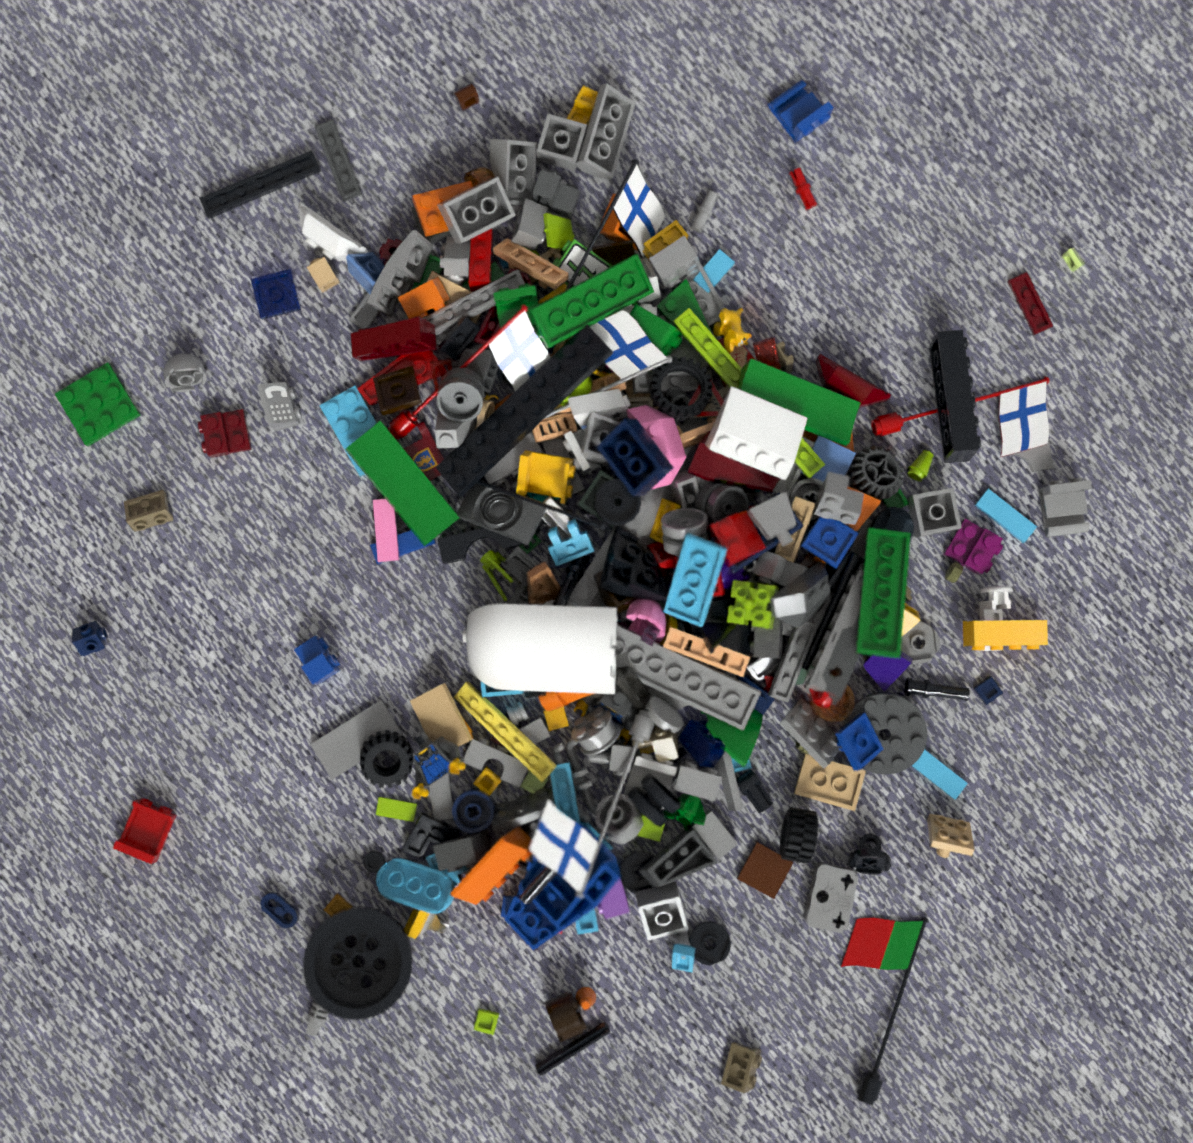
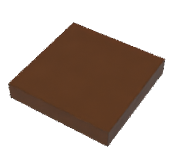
M756 841L737 879L774 899L794 862L783 860L779 853Z

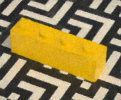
M1047 620L963 621V646H972V650H985V646H990V650H1003V646H1008V650H1021V645H1026L1027 649H1040L1039 645H1048Z

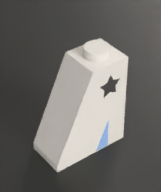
M620 389L568 398L573 417L584 433H586L590 412L617 421L628 416L626 410L631 406L627 394L623 396Z

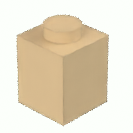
M325 257L314 259L307 267L322 293L340 283Z

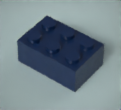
M624 419L597 446V449L632 496L646 495L674 469L637 419Z

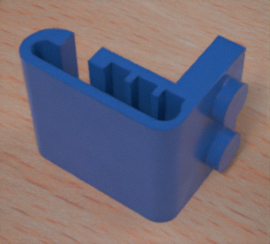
M803 80L798 81L768 103V108L795 143L811 134L818 126L826 123L831 118L830 115L834 108L829 101L822 105L813 92L808 94L804 89L806 83Z

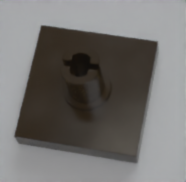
M413 366L373 378L380 411L383 416L422 404Z

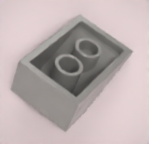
M490 139V164L494 177H499L510 204L521 205L525 198L533 201L537 142Z

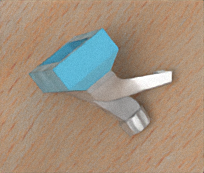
M689 930L680 932L679 936L677 934L668 935L675 943L672 953V969L692 973L695 948L689 944Z

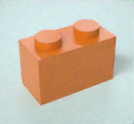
M439 277L397 297L408 319L418 316L423 318L428 315V310L433 308L434 311L445 307L444 302L450 299Z

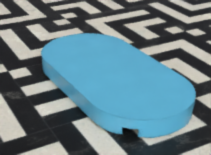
M394 858L388 863H384L376 876V884L383 897L426 913H440L447 909L454 899L450 892L455 888V885L450 876L437 869L403 858Z

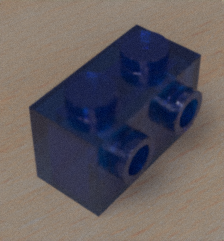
M691 719L679 735L678 740L700 766L714 768L725 753V745L719 737L714 738L706 726V721Z

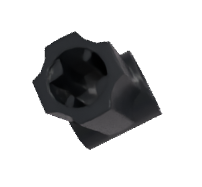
M752 769L736 779L740 791L744 796H747L758 813L765 811L773 804Z

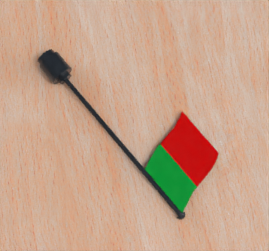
M875 917L857 919L841 967L863 966L882 970L906 969L874 1069L862 1074L856 1092L858 1094L857 1099L868 1105H873L874 1101H877L883 1084V1080L880 1079L881 1075L877 1071L926 922L929 923L926 917L921 918L922 921H895Z

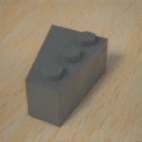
M693 829L683 830L639 871L651 887H662L691 873L698 872L703 868L715 865L718 862Z

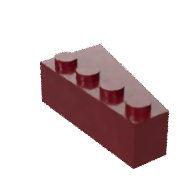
M418 316L370 329H358L357 332L351 333L352 358L359 361H367L437 350L435 325L428 322L427 319Z

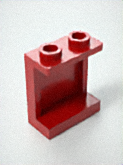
M141 798L132 802V806H134L120 839L115 841L113 849L153 864L159 859L177 815L171 813L172 809L160 806L159 808L152 805L153 801Z

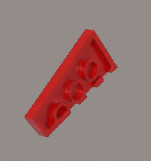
M432 351L405 354L398 357L357 389L369 405L372 406L379 403L373 380L375 377L413 366L419 386L446 374L447 370Z

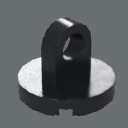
M866 834L860 840L859 849L850 853L848 863L852 869L855 867L859 873L877 875L882 873V870L887 872L891 868V857L886 852L881 851V840L878 836ZM872 841L876 844V847L872 849L867 848L865 843Z

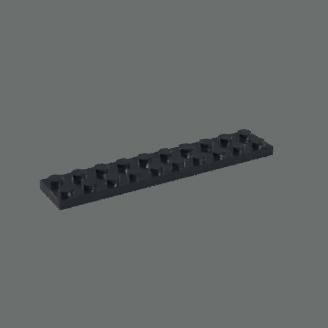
M586 325L584 329L576 333L435 468L456 494L462 497L614 352Z

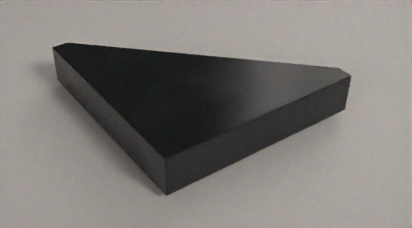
M704 623L703 627L698 626L710 654H713L714 650L721 646L728 636L735 631L736 623Z

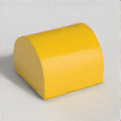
M486 766L473 784L490 796L502 780L501 777Z

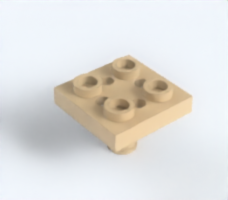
M929 813L927 823L930 847L937 848L936 853L940 857L948 858L950 851L969 856L973 855L974 843L970 822Z

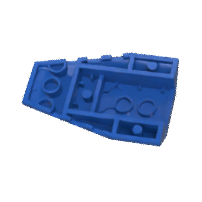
M574 821L598 842V838L587 826ZM603 843L600 846L583 895L585 896L583 898H578L576 895L577 891L557 873L530 904L525 905L520 900L521 894L546 867L534 855L532 860L529 861L526 868L527 872L519 884V891L513 898L505 921L532 950H535L595 909L621 878L616 856Z

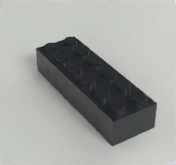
M963 330L937 332L929 346L944 463L968 462L981 447V438L977 436L976 428H978V417L974 416L973 409L976 402L975 397L971 394L973 379L972 376H969L968 372L970 358L966 356L965 350L967 349V338L964 337Z

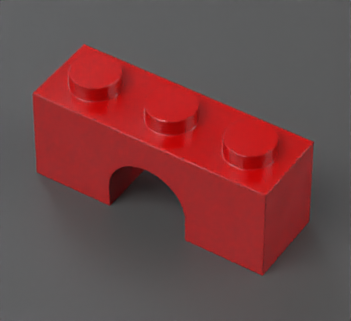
M493 228L471 239L469 286L472 292L491 283Z

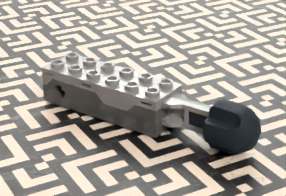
M898 507L886 508L879 512L870 527L911 533L910 541L914 532V524L910 514L903 508ZM863 569L862 571L859 570L856 576H851L844 591L847 594H843L836 609L839 613L835 612L828 626L831 632L827 630L820 644L823 650H818L811 664L815 668L810 669L803 682L806 685L804 692L811 694L813 703L822 708H829L831 704L836 705L841 699L860 656L859 653H856Z

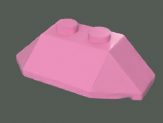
M648 405L627 409L628 418L637 419L674 467L652 489L672 484L686 459L674 418Z

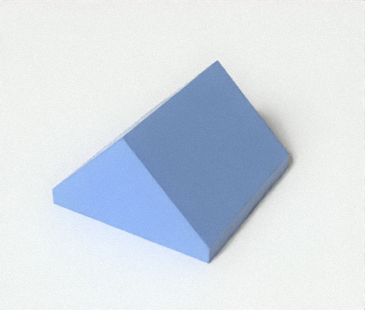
M373 252L348 254L346 259L349 273L371 294L379 275L385 267L383 262Z

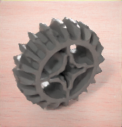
M873 445L869 448H863L855 455L849 471L852 472L849 478L855 480L852 485H857L859 487L858 491H863L865 494L878 500L887 499L896 494L902 486V480L905 477L901 474L904 468L899 467L901 461H896L895 459L896 454H889L890 449L884 451L882 446L876 448Z

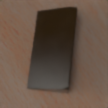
M632 240L594 246L592 248L596 255L612 266L634 255Z

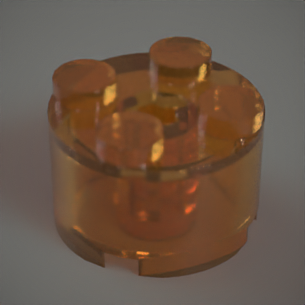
M848 685L836 705L831 704L829 708H822L814 704L811 694L809 697L812 711L817 717L825 721H843L851 715L854 709V693Z

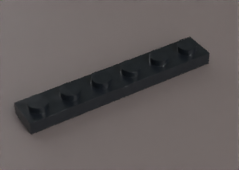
M311 150L199 199L207 217L211 219L321 172V169Z

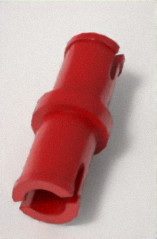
M801 167L794 169V172L791 171L789 175L796 187L795 192L800 196L805 210L807 211L813 208L812 206H817L818 204L810 190L811 185L807 183Z

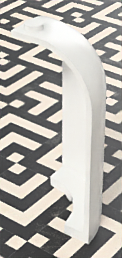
M493 604L477 608L469 614L467 630L463 631V643L467 645V656L471 670L484 684L501 690L615 694L616 656L615 648H612V645H616V608Z

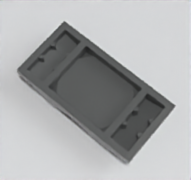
M475 484L468 490L456 514L459 519L529 545L547 509Z

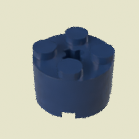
M477 788L464 791L455 800L452 807V816L457 827L467 833H476L486 829L491 824L495 815V801L491 795L489 796ZM473 806L478 807V808H477V811H478L479 813H476L475 815H472V814H471V810L469 809V807H470V808H473Z

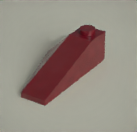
M708 431L697 448L688 473L707 481L714 482V479L727 481L726 484L733 485L736 482L745 484L747 488L773 492L781 478L710 450L705 445L711 432Z

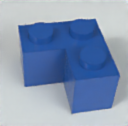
M313 636L294 649L303 663L301 668L312 685L321 684L341 671L338 667L341 665L334 654L331 655L328 652V643L323 637L319 638V636Z

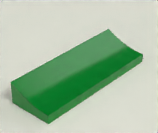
M750 359L741 368L738 389L807 417L804 430L844 446L850 443L860 402L754 359Z
M381 421L346 447L347 453L394 508L423 546H426L459 519L455 511Z

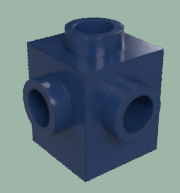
M97 621L85 623L72 629V643L82 657L106 648L108 635L105 628L100 627Z

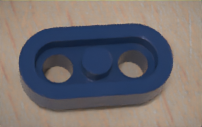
M270 892L261 899L260 905L263 912L282 928H291L298 922L299 913L297 909L280 894ZM270 899L276 901L275 906L269 904ZM286 913H290L292 915L291 920H287L285 918Z

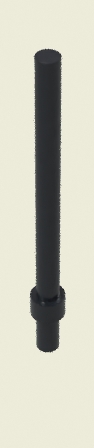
M854 553L851 555L813 638L802 666L805 670L809 669L814 656L820 649V643L859 561V555Z

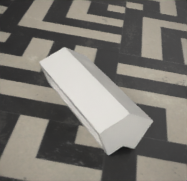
M551 496L542 502L562 509ZM547 509L542 517L550 528L555 526L558 528L561 540L571 537L567 525L568 521L572 519L569 516Z

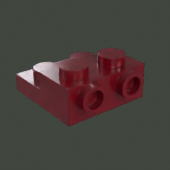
M243 409L200 416L201 421H198V429L200 433L204 434L205 441L201 442L202 450L209 457L214 458L252 450L245 411Z

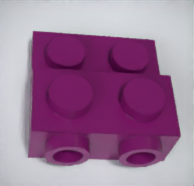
M963 519L961 523L962 528L956 531L944 555L977 575H981L984 572L988 573L993 565V562H991L994 554L997 556L1003 548L1001 544L1003 538L986 528L982 529L969 520Z

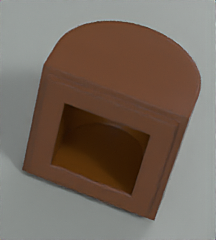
M472 83L454 92L455 99L463 111L480 101L477 90Z

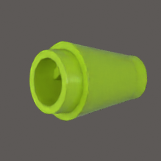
M923 450L908 467V476L918 482L925 479L934 455L930 451Z

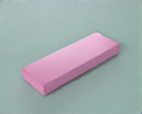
M386 499L373 500L378 562L398 561L400 559L396 511Z

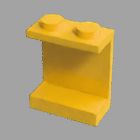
M525 450L520 455L516 493L525 496L527 492L558 497L561 498L560 503L565 504L573 494V486L570 484L571 478H574L576 466H573L574 459Z

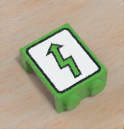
M574 238L572 241L567 240L562 248L563 255L560 259L556 257L552 263L568 272V280L564 282L566 285L569 284L587 250V247ZM590 251L572 287L612 265Z

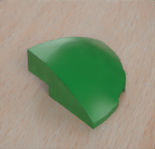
M753 708L744 730H741L700 710L701 713L707 716L708 722L706 726L714 738L719 737L725 745L724 751L744 767L756 744L763 715Z

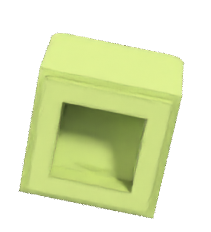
M1070 248L1062 255V258L1073 272L1085 265L1075 248Z

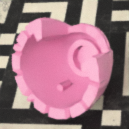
M638 598L634 600L626 614V618L632 620L628 629L657 643L661 642L666 631V618L662 606L656 600Z

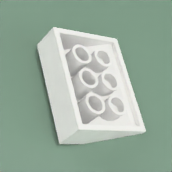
M731 386L705 445L712 451L786 480L795 461L807 417Z

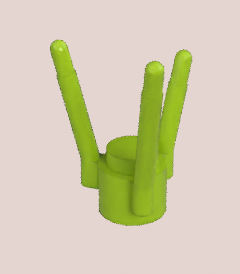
M491 549L482 556L480 562L483 564L482 568L488 574L502 599L507 601V597L491 570L497 569L510 583H513V579L500 567L501 561L504 562L506 558L499 552L495 553Z

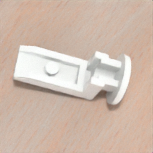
M991 586L981 589V593H988L989 601L979 602L980 621L1003 620L1002 609L1011 608V601L1008 597V592H1013L1011 587ZM985 646V650H981V651H1000V650H990V646Z

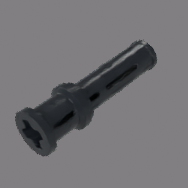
M588 554L572 560L571 564L566 567L567 575L553 606L567 605L578 579L584 575L585 565L590 561Z
M907 677L904 694L905 696H910V694L920 695L922 698L936 696L968 701L970 690L969 688L931 684L929 680L916 681Z

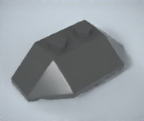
M818 561L770 598L774 618L792 627L799 628L822 610L830 594L828 574L822 562Z

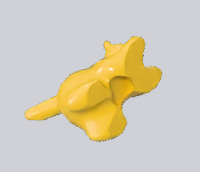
M727 308L721 309L719 313L721 322H717L714 325L713 333L716 337L724 336V346L728 353L733 352L734 346L748 345L747 341L752 337L750 333L743 332L741 328L740 317L743 308H739L736 311Z

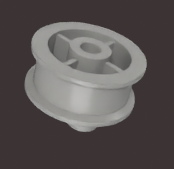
M599 707L574 722L575 726L571 732V737L575 742L580 743L581 752L584 755L590 756L601 753L609 748L619 737L621 727L618 723L612 721L610 711Z

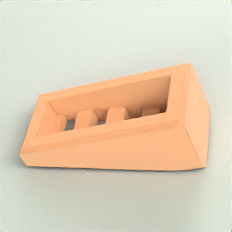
M570 412L543 419L532 430V433L537 443L563 438L564 434L570 431L575 433L577 432V426L573 414ZM557 422H558L560 431H558V428H557V425H556ZM548 424H550V427H551V430H552V433H551V434H550V430H549ZM539 426H542V427H543V431H544V434H545V435L542 436V433H541V430H540V427H539Z

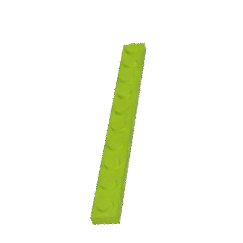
M688 308L673 321V324L727 386L738 389L741 367L692 310ZM801 438L794 463L809 479L826 464L806 441Z

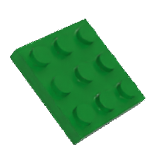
M108 362L55 393V396L87 447L141 416L111 364Z

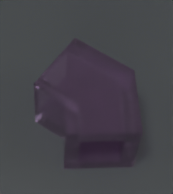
M649 624L641 637V641L653 647L661 630ZM647 634L653 636V639L647 637Z

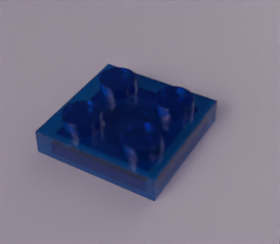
M291 269L251 279L259 315L262 320L302 310Z

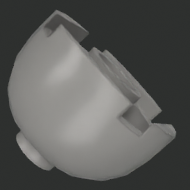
M180 353L171 357L163 369L166 387H173V391L176 392L195 390L192 387L193 385L202 383L203 386L207 380L203 363L196 356Z

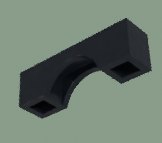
M474 527L462 529V533L454 535V532L442 534V538L437 539L443 564L466 560L470 546L477 540L484 538L496 540L505 550L525 544L485 528L474 530Z

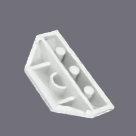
M299 202L298 210L301 229L306 238L305 242L314 249L319 247L323 250L321 253L329 260L334 258L338 262L346 261L348 254L369 253L364 246L302 202Z

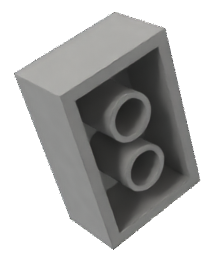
M499 177L490 178L437 205L455 244L464 243L516 216Z

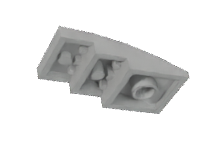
M413 230L386 263L367 303L382 314L392 317L398 301L397 297L409 292L412 281L420 283L433 244L418 231Z

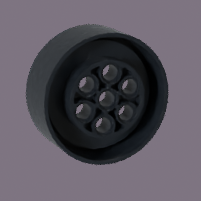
M368 906L345 908L326 918L311 936L303 958L304 980L312 998L328 1013L348 1020L372 1018L392 1007L404 993L412 971L411 946L402 926L386 912ZM349 935L355 936L357 939L356 945L348 946L345 943V938ZM369 938H375L378 941V946L370 949L367 947L366 941ZM334 953H341L344 960L342 963L336 964L332 961V955ZM355 956H363L365 963L362 966L354 965L353 958ZM383 958L386 961L385 967L382 969L376 968L374 966L375 959ZM342 973H348L351 976V981L343 984L339 976ZM365 975L370 976L373 980L369 986H363L360 982V979Z

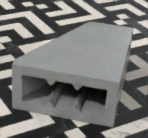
M438 409L435 428L437 448H458L475 430L477 417L468 422H455L447 419Z

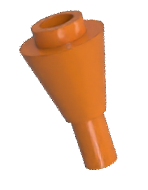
M582 987L577 991L575 999L580 1007L588 1010L596 1002V994L593 989Z

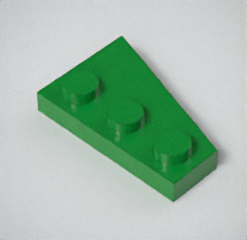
M687 279L656 306L659 312L674 327L676 326L673 324V321L690 308L711 332Z

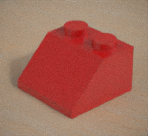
M747 511L728 516L712 524L709 528L714 542L728 548L724 558L727 567L766 548Z

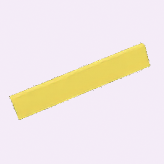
M469 681L464 683L454 698L541 782H544L557 765L486 697H482V694Z

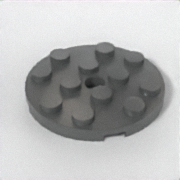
M892 692L872 693L859 699L847 712L843 721V727L858 714L866 713L883 747V750L866 764L863 769L876 774H895L911 767L921 757L927 743L926 722L919 708L907 700L906 697ZM881 729H888L890 736L886 739L880 737L878 733Z

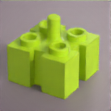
M733 580L731 597L736 598L735 606L729 605L727 622L748 625L749 620L753 621L752 626L773 629L774 617L772 612H770V598L779 592V587L758 584V589H754V583Z

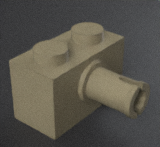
M655 724L649 741L644 740V743H639L637 749L653 746L658 763L677 759L678 735L677 732L671 733V729L666 731Z

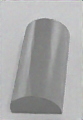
M607 83L599 87L576 165L581 171L603 179H613L636 102Z

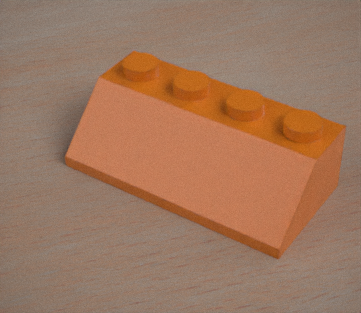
M517 826L495 844L450 894L455 898L475 905L482 900L487 902L494 895L492 890L495 887L499 889L507 881L505 876L508 873L510 875L515 873L520 867L518 863L521 860L525 862L532 855L529 850L532 839L520 826Z

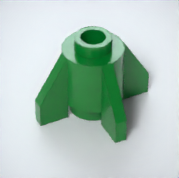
M683 793L677 798L682 806L674 814L665 810L670 819H674L676 815V820L684 824L685 830L690 829L692 821H694V824L704 825L706 821L701 800L699 797Z

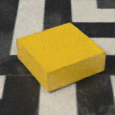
M564 707L551 712L544 711L549 731L569 726Z

